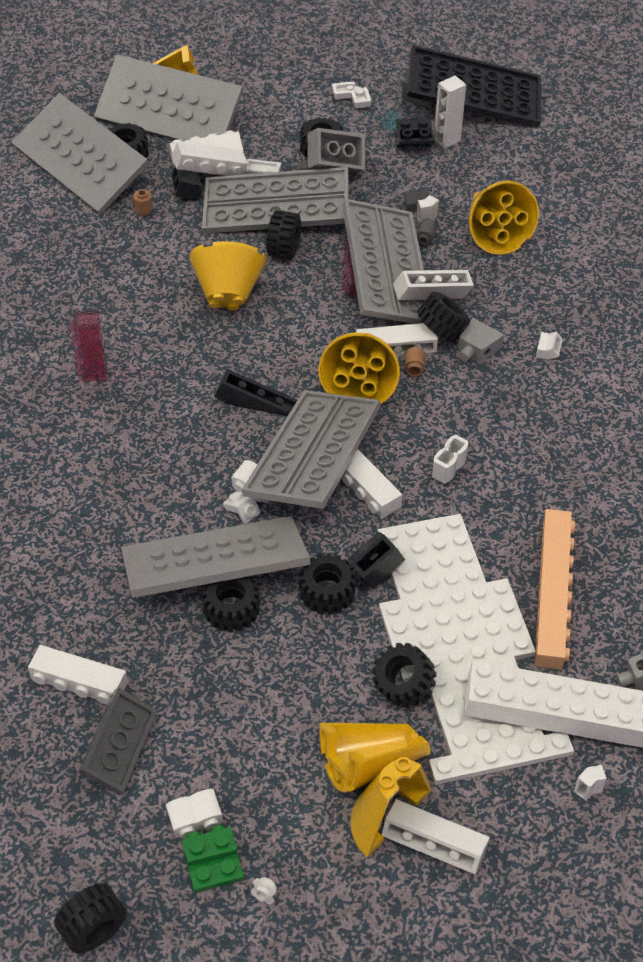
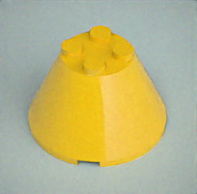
M500 181L480 192H476L473 196L469 213V230L473 240L480 248L491 254L502 255L518 250L527 239L532 237L539 219L537 200L529 188L515 181Z
M227 241L213 242V246L204 247L203 244L199 245L190 252L189 259L204 295L209 302V307H227L228 310H239V306L246 302L266 265L265 254L262 253L261 255L258 253L256 247Z
M358 332L339 336L327 345L320 358L318 373L326 393L380 400V404H382L394 393L400 378V366L396 354L385 341L370 333Z

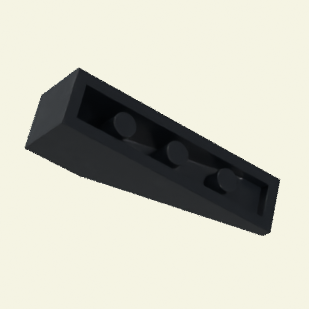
M226 369L214 396L234 406L288 416L297 402V399L229 369Z

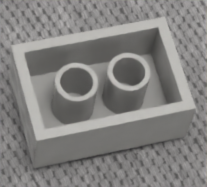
M316 128L308 132L309 169L348 167V172L351 174L365 170V134Z

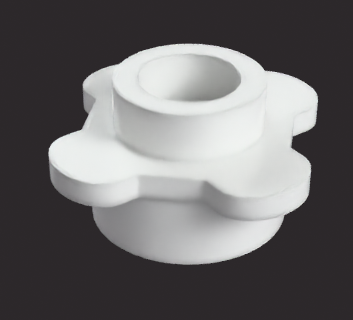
M265 877L254 879V888L251 890L252 895L261 902L273 904V895L277 891L275 883Z

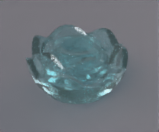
M393 110L384 112L381 117L383 126L387 129H395L396 119H402L401 114Z

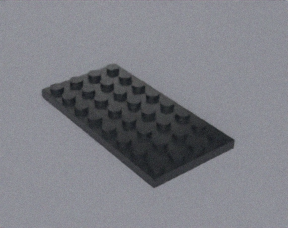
M411 46L407 97L437 103L438 83L456 76L466 84L464 110L539 127L541 123V75L425 47Z

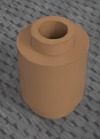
M145 189L136 191L133 194L135 212L139 216L150 215L153 210L151 192Z
M411 347L405 353V370L410 376H420L425 369V352L419 347Z

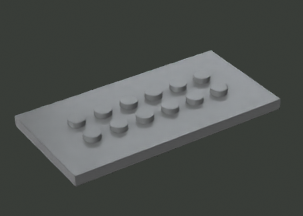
M117 54L94 118L120 125V123L136 124L138 127L141 126L147 133L173 140L181 139L186 141L195 136L203 138L213 133L221 135L229 131L244 89L242 86Z
M60 93L11 142L17 149L99 214H102L150 164L148 159Z
M348 167L206 177L202 231L203 233L268 229L271 216L275 210L298 213L301 218V227L345 224L342 203L344 199H349Z
M344 199L342 207L360 314L412 324L423 323L417 314V310L425 300H398L393 283L402 271H424L412 212Z
M304 390L242 488L243 496L324 509L380 409V400Z
M292 516L121 547L132 598L311 565L310 556Z

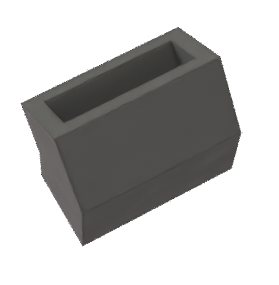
M428 190L405 192V210L417 212L418 200L426 199L428 197Z

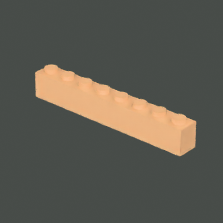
M546 509L544 514L535 666L562 670L564 661L568 662L570 648H566V642L570 640V629L566 627L567 623H570L571 610H567V605H571L572 591H568V586H572L573 573H569V568L572 569L574 556L570 555V551H573L574 538H571V534H574L575 521H571L572 512Z

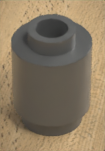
M424 219L420 222L416 232L419 244L428 246L433 242L437 230L436 223L433 220Z

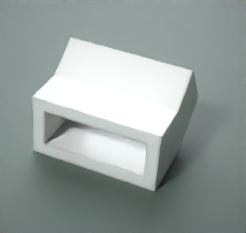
M429 195L426 199L418 200L417 219L419 224L424 219L434 220L437 217L438 199Z
M557 331L550 334L541 332L536 357L548 360L559 357L562 338Z
M602 765L587 767L577 779L574 792L585 801L592 794L602 793L606 781Z

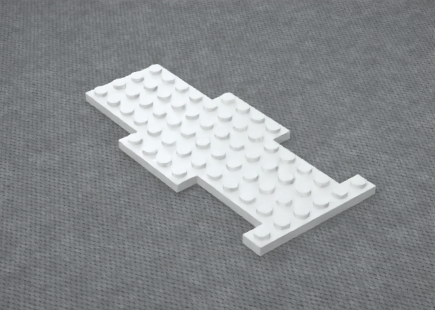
M461 514L378 529L406 559L390 573L399 600L379 603V610L390 645L396 647V643H402L403 645L410 643L413 647L414 645L417 646L434 664V670L437 674V677L433 678L436 681V685L430 688L433 691L431 698L450 755L429 760L428 764L435 785L572 756L574 749L568 734L557 732L543 735L541 729L464 715L467 679L473 660L518 668L517 659L535 656L536 651L508 578L486 582ZM405 665L399 670L402 683L408 682L412 678L414 665Z

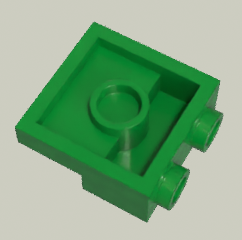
M217 825L209 833L201 834L195 831L187 834L186 839H182L194 894L244 880L231 827L225 828L224 825Z

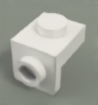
M239 491L231 494L229 499L223 502L225 509L238 513L244 524L249 523L260 514L255 499L244 497L243 493Z

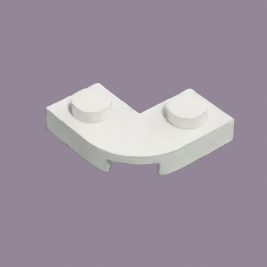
M355 82L332 84L335 100L352 98L354 108L371 107V98L366 87L355 86Z

